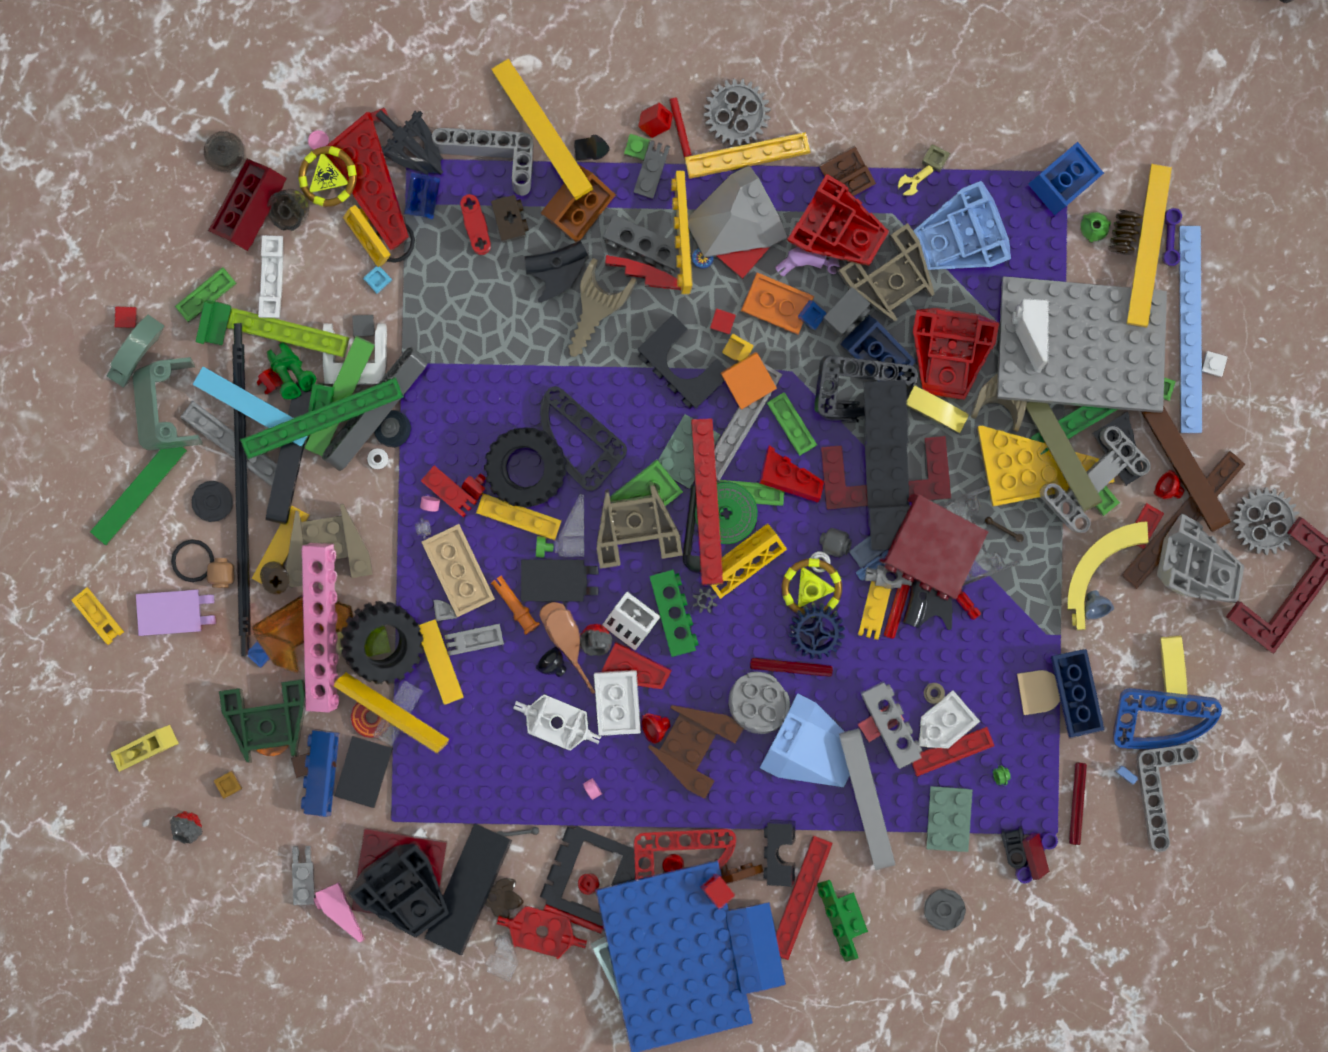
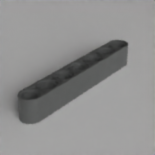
M413 347L407 348L379 384L397 378L404 395L425 369L428 359ZM400 399L349 419L325 449L322 459L338 471L343 470Z

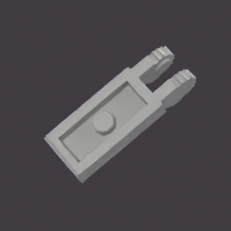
M294 846L292 848L294 905L315 904L314 865L312 862L311 846H306L305 863H299L298 846Z

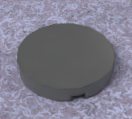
M939 889L931 893L924 905V914L928 923L942 931L958 927L964 920L966 913L962 897L949 889Z

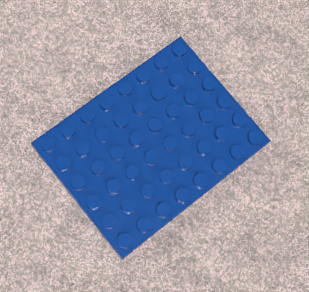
M717 860L596 889L631 1052H641L753 1024L747 994H742L726 916V912L729 911L728 905L726 903L720 909L717 908L700 888L715 874L721 877Z

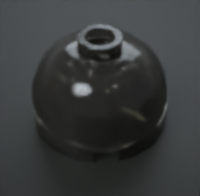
M219 131L207 139L204 146V158L213 170L220 173H230L237 170L245 158V147L242 140L236 134L228 131Z
M290 188L280 190L273 194L268 201V207L271 205L269 217L280 230L294 231L308 219L310 213L309 202L300 191Z

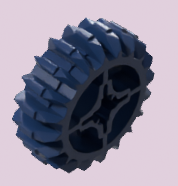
M812 603L811 610L805 605V613L798 610L797 615L799 618L795 616L791 618L796 623L789 624V629L794 630L789 632V637L794 638L791 640V644H798L795 650L798 652L803 649L802 656L804 657L808 652L810 653V659L814 658V654H818V659H822L821 653H825L826 657H830L829 650L831 649L832 652L836 653L837 649L834 645L841 646L842 642L838 639L845 638V635L840 633L845 630V626L839 625L843 622V619H835L838 616V612L834 611L830 614L832 607L828 606L824 610V604L822 603L819 605V609H816L815 603ZM816 616L812 624L802 625L808 618ZM823 617L832 623L834 631H830L829 628L822 625ZM818 623H819L820 632H822V633H821V634L819 633V635H816V639H815V637H814V632H813L812 630H813V629L815 630V628L818 627ZM799 632H804L805 635L811 637V646L801 639ZM832 637L826 644L818 646L821 639Z

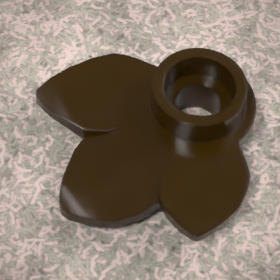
M500 879L489 893V895L495 894L496 900L490 901L487 898L485 905L492 909L494 916L497 918L500 916L509 919V910L520 907L524 902L517 893L513 892L516 884L515 879Z

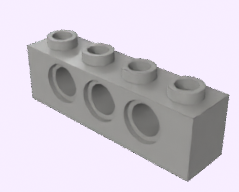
M880 682L860 692L896 767L900 769L922 758L920 755L922 749L918 741H913L910 735L913 731L909 723H904L901 717L904 714L899 703L895 704L892 699L894 692L889 684L885 685V682ZM881 700H887L888 708L885 711L878 709V703ZM895 718L898 725L896 729L889 730L887 723L890 719ZM901 737L907 740V745L903 749H899L896 744L897 740Z

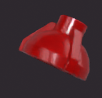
M1169 470L1159 478L1154 494L1160 499H1171L1173 497L1180 499L1184 494V488L1180 486L1181 483L1177 474Z
M649 713L643 715L641 725L647 740L653 744L660 742L667 729L670 728L668 718H661V716Z

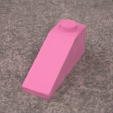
M340 882L315 893L316 898H314V902L318 910L322 909L324 914L358 942L365 940Z

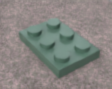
M685 414L658 461L676 482L690 489L695 481L691 420L693 418ZM713 430L715 446L721 435Z
M930 786L926 849L968 852L972 789Z

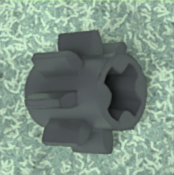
M699 589L700 595H693V598L697 599V603H694L693 607L699 606V613L703 609H707L711 613L709 607L711 605L717 607V604L713 603V599L717 595L711 596V589H708L707 593H703L702 589ZM702 595H705L706 598H711V601L708 602L709 606L700 605L699 601L702 600Z

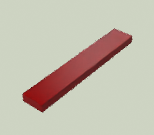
M814 835L776 932L780 957L789 960L833 844Z

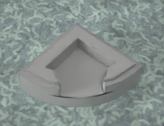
M433 600L436 621L457 618L454 609L448 603Z

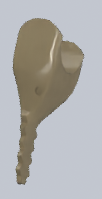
M595 258L591 260L580 283L583 314L580 315L581 321L577 323L578 329L574 330L576 336L571 338L573 344L568 346L572 357L583 353L582 347L587 346L586 340H591L590 334L595 333L594 327L599 326V321L621 309L637 282V279L632 278L626 288L619 293L604 291L595 279V269L598 260Z
M997 373L982 386L975 399L971 418H977L982 406L988 403H998L1009 410L1013 418L1012 431L1018 432L1027 402L997 399Z

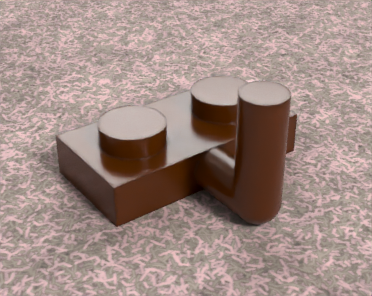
M752 862L741 865V870H738L737 867L728 870L727 864L720 869L721 878L726 884L764 872L762 864L753 866Z

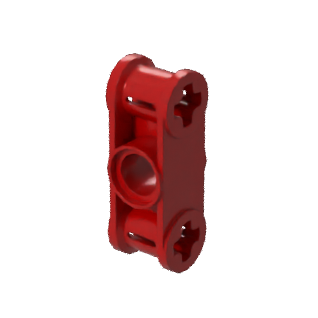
M471 194L465 195L461 199L460 206L467 235L470 238L474 252L478 255H485L490 251L491 243L484 214L481 211L478 199ZM471 200L472 203H476L473 205V209L469 210L468 207H464L467 205V201ZM479 240H482L483 243H487L484 245V249L480 250L479 247H476V245L479 244Z

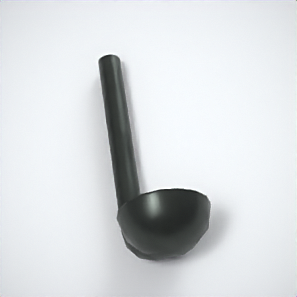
M691 486L682 557L686 568L690 571L701 573L700 556L691 555L696 507L695 486Z

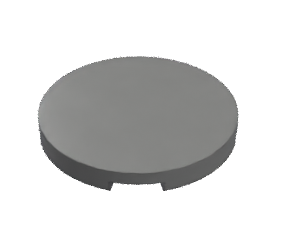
M751 672L742 676L733 684L728 698L729 709L735 721L744 729L752 733L766 734L775 731L783 724L790 709V700L788 693L776 681L775 677L763 672Z

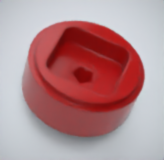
M669 854L662 863L665 872L684 868V860L677 854Z
M592 873L583 874L578 880V888L585 895L594 894L596 889H599V879Z

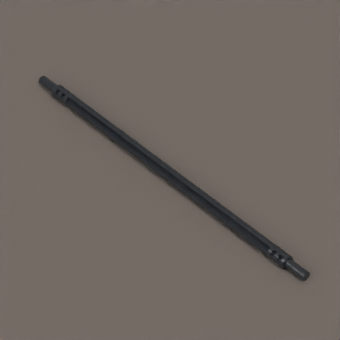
M234 323V344H232L233 384L245 390V344H242V323ZM234 409L238 633L241 636V656H248L251 617L247 455L241 443V439L246 438V415Z

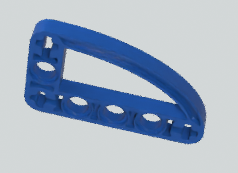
M1127 688L1121 692L1119 697L1113 739L1118 747L1128 749H1155L1183 744L1208 732L1218 722L1222 713V706L1219 700L1213 697ZM1129 695H1132L1134 699H1131L1130 703H1128L1125 698H1129ZM1147 697H1155L1156 702L1153 705L1148 706L1145 704ZM1175 699L1177 703L1173 708H1168L1165 706L1167 700ZM1190 701H1195L1197 707L1194 710H1187L1186 704ZM1214 704L1217 709H1213L1210 712L1206 707H1211ZM1138 710L1205 718L1198 725L1179 733L1158 737H1133ZM1128 713L1132 715V719L1129 722L1124 723L1121 721L1123 714ZM1122 728H1125V734L1127 738H1124L1123 741H1120L1119 737H1121L1123 733Z

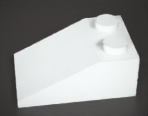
M1023 299L1020 305L1017 306L1016 312H1013L1012 324H1015V331L1035 372L1040 373L1048 362V300Z

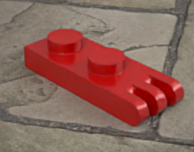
M435 465L421 480L422 483L463 518L466 514L460 508L463 506L468 511L471 509L465 502L469 500L474 505L477 502Z

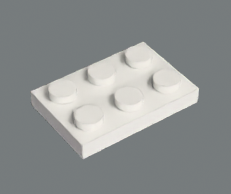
M637 671L595 672L599 736L641 733Z

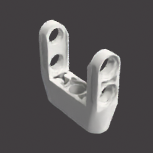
M324 323L323 331L334 333L333 324ZM386 324L377 325V330L375 331V363L366 364L357 385H378L386 375ZM323 352L324 384L334 385L343 363H335V355Z

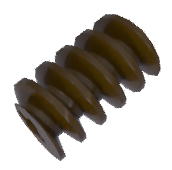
M1118 210L1122 213H1118L1115 216L1120 221L1114 222V226L1118 229L1112 230V234L1116 237L1110 239V242L1114 245L1109 246L1108 250L1118 254L1130 255L1128 251L1135 250L1130 243L1137 242L1136 239L1132 238V235L1139 234L1138 231L1134 230V227L1141 225L1135 220L1142 218V215L1128 210Z
M273 561L268 562L262 567L260 578L264 589L274 595L283 593L289 585V578L284 566L279 562Z

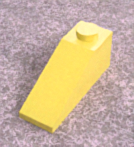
M168 725L111 752V756L120 772L179 743L171 726Z

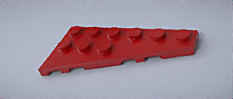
M366 112L326 146L339 148L352 159L357 173L356 185L352 195L390 250H394L409 236L371 113ZM325 154L346 180L349 181L345 162L340 157Z

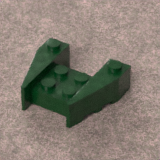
M304 680L281 682L284 703L246 709L242 689L219 691L221 712L246 763H252L251 751L288 745H290L291 756H297L306 709Z

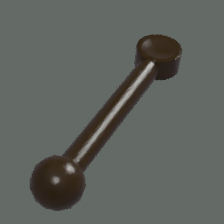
M991 517L985 518L987 525L991 524L1013 536L1017 542L1024 540L1022 534L1010 531L994 522Z

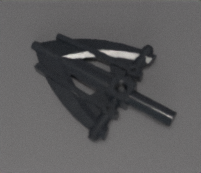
M382 110L375 115L393 132L392 135L394 136L392 139L387 140L388 143L385 146L381 147L384 156L401 166L420 171L426 176L429 173H438L439 175L443 173L440 161L443 160V157L439 154L438 148L432 141V133L422 119L423 113L421 111L416 112L415 110L411 115L412 118L409 121L406 120L403 127L396 125ZM414 136H418L424 142L425 149L413 138ZM404 146L410 152H412L417 158L409 157L406 153H404Z

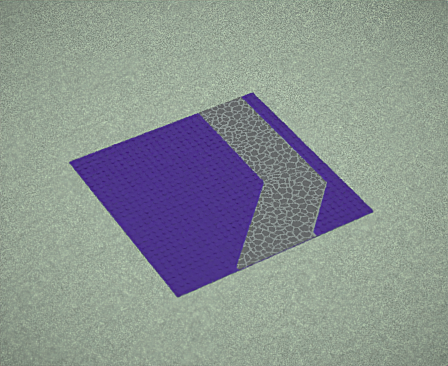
M440 160L443 173L441 175L429 173L427 176L420 171L406 167L405 223L409 225L414 233L415 244L411 254L404 260L402 353L407 348L413 347L428 359V364L403 395L404 397L401 398L400 412L409 419L411 432L407 441L400 446L396 606L405 609L419 625L436 619L433 600L444 601L452 607L422 541L460 524L495 600L456 619L436 621L447 652L456 650L455 646L447 648L446 643L454 642V638L445 640V635L500 624L504 644L449 656L464 698L445 705L424 649L423 653L418 654L421 658L419 664L414 663L412 666L414 671L411 674L406 672L404 674L405 678L401 681L397 678L394 679V703L447 737L449 741L442 750L435 753L393 725L392 821L764 829L770 820L796 821V830L865 831L850 776L844 787L779 778L760 768L781 726L775 731L766 734L752 733L743 729L736 743L716 734L697 768V771L715 780L705 799L686 789L648 748L649 745H652L660 750L680 713L671 709V705L723 714L733 718L728 703L729 693L733 684L747 673L763 672L775 677L776 681L788 693L790 707L798 693L817 703L844 732L858 729L859 726L857 724L871 716L860 692L880 682H885V685L889 684L894 692L892 699L895 704L899 703L904 713L902 715L904 723L908 722L913 731L910 734L913 741L917 740L919 743L921 717L936 705L929 703L924 697V689L930 683L940 684L945 691L944 697L951 691H954L980 722L966 734L984 727L988 728L994 747L916 776L911 763L900 769L896 767L881 735L868 742L860 729L887 832H927L930 786L972 789L970 833L1001 834L1002 829L1008 831L1022 826L1024 834L1039 833L1041 835L1045 832H1051L1056 835L1058 833L1060 702L1050 711L1023 715L1017 674L1040 670L1054 674L1051 656L1061 654L1063 521L1041 497L998 506H992L977 426H985L1030 439L1029 437L1039 431L1028 411L1025 409L1018 432L1012 431L1013 418L1009 410L998 403H988L982 406L977 418H971L975 399L982 386L998 373L1002 278L1015 277L1066 282L1067 206L1054 216L1028 185L1042 171L942 169L939 173L933 170L930 175L917 184V193L913 196H903V193L910 189L912 183L904 184L898 189L900 178L904 175L913 177L923 169L868 168L876 184L854 196L889 231L870 265L860 264L867 275L900 254L888 236L907 223L914 231L927 218L937 212L942 205L952 199L962 188L979 181L983 182L994 199L1009 238L1011 259L995 266L928 270L935 295L929 297L925 290L922 289L892 309V312L898 319L895 322H891L870 305L868 307L870 311L867 316L870 315L876 319L917 361L913 365L918 372L915 386L921 389L923 388L913 334L916 310L928 308L949 309L979 314L999 322L996 344L990 351L965 400L936 396L969 414L960 433L907 407L909 481L928 479L924 438L946 436L951 499L930 501L988 531L961 590L966 593L974 603L973 606L977 607L981 612V615L972 620L968 612L962 608L958 601L952 599L953 616L951 630H947L939 616L930 617L921 625L920 629L905 624L902 621L909 602L910 586L895 638H887L884 636V632L898 589L893 588L890 590L879 639H874L876 632L872 630L871 637L867 638L868 629L864 628L863 635L859 636L858 632L871 581H861L858 578L856 572L861 568L849 552L840 558L828 555L830 565L836 569L842 581L840 601L830 614L837 611L838 616L835 619H843V622L839 625L845 626V630L840 632L845 635V638L838 639L842 642L841 646L834 645L837 649L836 653L832 652L831 649L829 650L830 657H826L825 653H821L822 659H818V654H814V658L810 659L809 652L804 657L802 656L803 649L797 652L795 648L798 644H791V640L794 638L789 637V632L794 630L789 629V624H796L791 618L793 616L799 618V616L786 605L782 597L783 577L788 569L798 561L809 559L815 552H823L822 545L819 544L820 537L823 532L826 533L830 528H836L849 534V538L852 539L850 550L870 536V528L868 527L867 506L827 510L824 485L819 502L784 492L783 506L756 504L757 521L751 533L739 542L721 544V556L726 555L767 523L776 532L787 550L721 599L711 585H702L701 573L690 571L685 567L682 556L662 559L659 538L618 545L621 565L601 569L596 543L605 490L609 489V495L611 496L656 459L658 460L685 414L693 419H712L713 430L722 436L739 408L724 382L696 410L693 407L689 409L681 401L683 397L678 392L674 394L667 387L669 382L664 377L659 379L652 371L654 367L649 362L645 364L638 357L640 353L637 349L673 314L688 329L670 348L667 354V364L674 375L683 379L696 378L716 359L727 369L738 363L722 353L733 333L754 345L750 355L757 352L763 364L782 374L776 385L777 389L771 393L767 402L785 392L817 446L799 456L766 402L720 480L760 483L766 450L770 445L775 449L776 453L782 457H788L791 459V463L799 468H805L824 481L821 447L842 445L846 487L866 485L865 415L857 416L859 423L827 421L817 414L814 409L821 359L827 355L853 358L840 345L846 336L843 335L839 338L822 321L816 330L811 329L803 322L801 330L797 335L741 311L758 272L813 295V301L828 313L849 290L838 272L836 274L829 273L827 266L824 264L821 269L811 265L795 266L784 277L781 276L780 273L783 269L777 272L776 265L788 257V252L791 249L797 248V246L788 242L787 239L771 246L743 279L716 256H713V263L710 267L700 269L693 263V253L699 247L689 230L692 275L690 294H682L681 290L645 287V278L625 276L626 268L605 266L606 255L626 258L650 265L644 262V258L637 254L636 257H632L624 253V248L617 246L615 249L605 244L606 240L603 239V235L612 215L619 216L675 242V236H678V232L673 226L676 210L672 209V198H675V191H671V179L675 178L676 171H685L687 215L689 217L731 174L743 168L689 179L686 164H665L654 199H650L633 193L643 163L577 162L578 165L592 172L616 196L581 239L589 257H586L581 271L572 286L558 296L539 303L538 298L546 289V284L542 279L526 274L525 256L554 251L575 243L541 214L542 210L564 184L550 161H533L531 189L528 194L522 196L514 193L512 188L513 161ZM522 162L519 163V165L524 166L527 165V163ZM750 166L760 179L779 215L786 235L789 237L824 179L819 167ZM519 181V182H517V183H518V184H524V183H526V182H525V181ZM465 195H474L478 199L481 211L484 214L491 243V249L485 255H478L474 252L470 238L467 235L460 206L461 199ZM515 195L516 200L521 199L524 211H521L520 215L522 220L526 219L529 231L525 232V238L502 243L491 201ZM471 200L467 201V205L464 207H468L469 210L473 209V205L476 203H472ZM512 213L508 214V218L505 221L509 220L510 224L514 223L513 219L516 216L513 217ZM409 232V238L404 241V254L410 247L411 239ZM624 232L621 234L620 239L623 242H629L632 239V235L629 232ZM479 240V244L476 245V247H479L480 250L484 249V245L487 243H483L482 240ZM642 241L639 244V248L647 251L651 248V244L648 241ZM662 249L658 252V256L660 259L665 260L669 258L670 252ZM595 258L598 260L595 269V279L604 291L619 293L626 288L632 278L637 279V282L621 309L599 321V326L594 327L595 333L590 334L591 340H586L587 346L582 347L583 353L572 357L568 346L573 344L571 338L576 336L574 330L578 329L577 323L581 321L580 315L583 314L580 283L588 265ZM838 259L840 267H833L838 271L851 261ZM554 260L553 264L559 265L561 261ZM655 263V265L652 266V267H654V268H657V269L663 271V270H662V267H663V266H661V265H659V264H657V263ZM680 271L679 273L674 272L670 275L677 279V275L680 274ZM716 308L736 315L730 335L710 329ZM857 319L854 324L857 327L861 322ZM830 361V363L826 364V367L839 368V364ZM851 361L845 365L847 373H851L854 370V364ZM864 369L865 374H866V375H870V374ZM907 371L903 376H911V372ZM840 376L836 401H859L860 405L858 407L864 406L863 382H875L876 380ZM826 380L823 383V389L828 392L832 388L830 380ZM557 386L626 445L627 454L595 491L585 490L566 471V476L562 480L564 483L557 490V494L554 497H551L543 504L524 507L562 521L556 539L546 538V543H552L554 547L553 552L545 551V557L543 558L536 557L537 536L540 535L477 514L481 497L475 505L470 503L469 500L465 502L471 509L468 511L463 506L460 508L466 514L463 518L422 483L421 480L434 465L460 488L469 475L474 479L480 473L487 477L484 465L487 462V459H485L486 453L491 449L490 445L501 434L512 429L536 428L537 430H543L540 415L541 402L546 391L550 387ZM552 391L550 393L552 396L550 399L551 401L556 399L561 403L560 405H558L560 409L563 403L569 400L567 397H565L563 401L559 397V391ZM822 394V397L830 398L831 396ZM1048 403L1057 421L1064 417V404ZM550 404L549 421L553 435L567 459L583 476L604 451ZM568 404L565 407L566 414L574 415L577 412V407L574 404ZM585 417L581 420L580 424L582 428L589 429L592 427L593 422L589 417ZM599 431L596 435L597 441L600 443L606 442L608 440L607 432ZM612 438L605 448L608 450L609 446L614 449L613 454L615 456L617 454L622 455L623 447L621 445L616 447L613 444L616 440ZM519 448L509 456L507 473L511 481L521 487H530L540 481L544 473V463L537 451L531 448ZM602 460L598 464L599 470L607 472L610 469V463L607 460ZM595 468L591 471L595 475L592 478L587 477L585 479L587 487L590 485L594 487L596 485L594 480L597 477L600 480L604 477L598 474ZM485 480L482 486L486 489L483 493L498 498L499 496L496 493L493 494L490 490V483H487ZM676 482L683 493L667 504L666 508L679 531L683 554L691 487L688 489ZM1055 494L1048 495L1050 499L1054 498ZM430 496L440 499L439 510L432 512L421 509V497ZM723 508V512L720 514L724 515L725 518H729V514L732 511ZM991 517L994 522L1010 531L1022 534L1024 540L1017 542L1013 536L991 524L987 525L985 518ZM695 518L691 555L700 556L698 525ZM778 543L772 544L768 551H774L778 548ZM756 556L752 560V564L759 562L761 556ZM521 560H584V566H599V575H587V587H598V596L584 595V602H558L563 604L566 610L570 611L578 627L580 637L586 626L590 624L603 625L626 592L660 616L650 576L674 570L675 574L679 573L682 585L678 586L680 594L685 593L688 604L684 606L685 613H690L693 625L689 626L691 634H696L699 644L695 646L696 651L671 657L660 617L636 650L632 649L608 630L613 640L611 648L607 653L602 656H589L579 647L578 663L594 691V673L602 671L616 642L672 670L663 689L638 686L640 724L642 716L647 713L661 716V718L667 717L670 722V728L667 729L660 742L653 744L648 741L642 730V725L641 733L601 735L600 739L592 737L599 740V743L597 744L586 739L571 751L528 733L526 715L513 709L514 706L522 708L515 705V703L518 701L531 706L541 696L547 695L587 712L588 730L599 735L596 693H591L578 671L561 651L564 661L563 665L567 669L562 676L542 674L536 669V665H538L541 657L547 651L556 647V645L551 641L539 616L541 608L549 602L521 601ZM809 566L805 567L835 588L827 571L816 572ZM744 568L737 570L735 576L743 574ZM801 569L796 572L789 584V592L797 605ZM886 573V578L889 581L896 580V576L893 573ZM499 576L503 577L523 607L530 609L529 613L533 619L540 623V626L531 633L524 634V629L519 622L514 621L513 612L494 586L491 585V582L496 580L499 586H501L497 580ZM723 581V584L717 585L719 591L727 585L728 581ZM666 587L663 590L664 597L667 599L673 598L675 590L672 587ZM699 589H702L703 593H707L708 589H711L710 595H717L713 599V603H716L717 607L711 605L709 607L711 613L707 609H703L699 613L700 607H693V604L697 603V599L693 598V595L699 596ZM834 592L810 602L806 606L808 609H812L811 605L815 603L816 609H819V605L822 603L825 607L833 597ZM921 592L919 598L924 600L926 595ZM702 595V600L699 601L700 605L709 606L708 602L711 601V598H706L705 595ZM672 607L668 614L672 619H677L680 617L681 611L677 607ZM823 617L822 625L829 628L830 631H834L832 623ZM808 618L802 625L812 624L815 618ZM818 623V627L815 628V630H814V629L812 630V631L814 632V637H815V639H816V635H819V633H820V634L822 633V632H820L819 623ZM683 627L676 628L674 631L675 637L677 639L685 638L686 630ZM397 629L395 630V650L399 643V632ZM799 632L801 639L811 646V637L805 635L804 632ZM832 637L821 639L818 646L826 644ZM752 658L830 665L833 667L831 677L756 670L750 668V662ZM932 689L930 691V695L932 697H936L938 695V691L936 689ZM881 700L878 703L879 710L888 705L887 700ZM558 716L552 718V727L555 729L561 728L563 726L562 718ZM897 725L894 726L893 728L889 729V730H894V729H896ZM899 738L896 743L899 749L906 747V738ZM921 747L922 752L925 751V750H928V749H930V748H933V747ZM1000 765L1007 768L1010 772L1011 778L1008 780L1007 785H997L994 780L993 770ZM592 778L602 795L593 800L589 797L583 786V783Z

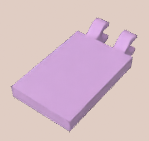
M199 590L136 594L139 636L202 631V625L216 624V617L214 615L201 616L200 604L215 603L214 595L199 596Z

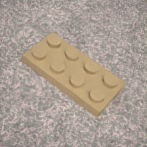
M460 524L422 541L457 617L495 600Z

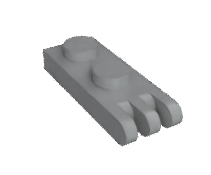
M500 624L445 635V640L454 638V642L446 643L447 648L456 647V650L448 652L449 656L504 644Z

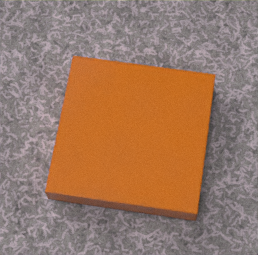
M757 352L720 373L741 410L777 389Z

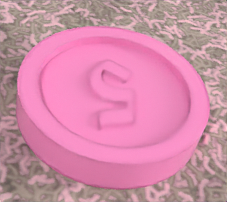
M316 130L309 135L308 143L314 150L329 144V138L325 132Z

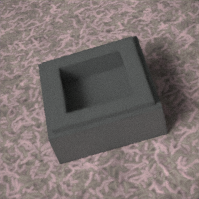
M374 315L353 316V337L374 336Z

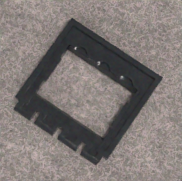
M576 826L575 829L567 827L562 841L569 843V846L560 844L554 860L561 862V866L552 864L547 876V880L554 882L552 886L545 883L539 897L546 899V904L603 926L601 913L590 910L591 908L577 902L562 899L584 840L593 843L594 846L623 855L612 885L635 880L634 848L579 826ZM645 857L640 858L638 861L640 868Z

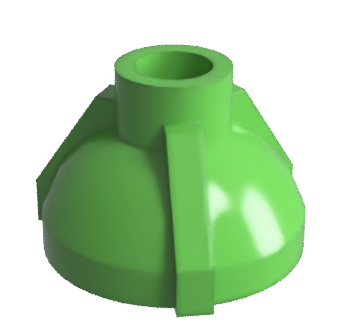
M1098 212L1082 216L1080 230L1089 242L1100 241L1107 236L1111 221H1108L1106 216ZM1093 222H1099L1100 228H1094Z

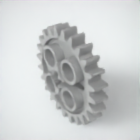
M733 79L732 85L726 80L724 88L718 84V92L711 90V94L714 97L706 98L710 105H704V109L709 110V112L704 113V117L710 118L705 122V125H712L709 132H717L715 139L722 136L723 144L727 139L730 140V146L733 145L734 141H737L738 146H741L743 140L746 144H749V138L756 141V133L763 135V131L760 128H767L768 125L764 121L770 120V116L765 115V113L771 111V108L765 107L769 100H762L765 92L758 94L759 86L752 89V82L746 86L744 85V79L741 80L740 84H737L736 79ZM734 94L737 96L738 101L731 104L726 100V97ZM746 96V100L741 107L740 113L742 115H738L732 129H728L734 115L732 110L736 111L742 97ZM754 103L757 107L756 111L751 113L746 111V104ZM720 113H726L729 116V120L727 122H720L717 117ZM741 121L747 123V130L739 131L736 127L737 123Z
M1268 487L1264 488L1263 493H1261L1259 488L1256 489V495L1248 492L1249 499L1242 497L1241 500L1244 504H1236L1240 510L1233 512L1234 515L1238 516L1237 519L1232 520V523L1238 525L1233 531L1240 532L1236 539L1243 538L1244 540L1241 545L1243 546L1248 543V551L1255 547L1256 554H1259L1262 549L1264 555H1268L1269 549H1271L1273 554H1276L1277 547L1279 550L1284 551L1283 544L1290 546L1289 538L1293 539L1287 532L1297 520L1295 516L1299 514V512H1293L1292 510L1296 504L1289 505L1291 497L1283 499L1284 492L1276 495L1277 490L1275 488L1271 493H1269ZM1271 503H1275L1278 506L1276 514H1272L1269 511ZM1251 508L1256 509L1258 512V517L1255 520L1249 517V510ZM1280 515L1284 516L1281 520L1268 523V527L1266 524L1251 528L1248 526L1250 523L1264 520L1265 517L1269 519ZM1276 523L1283 525L1284 530L1280 535L1274 531ZM1257 528L1261 529L1264 533L1261 540L1256 539L1254 536V531Z

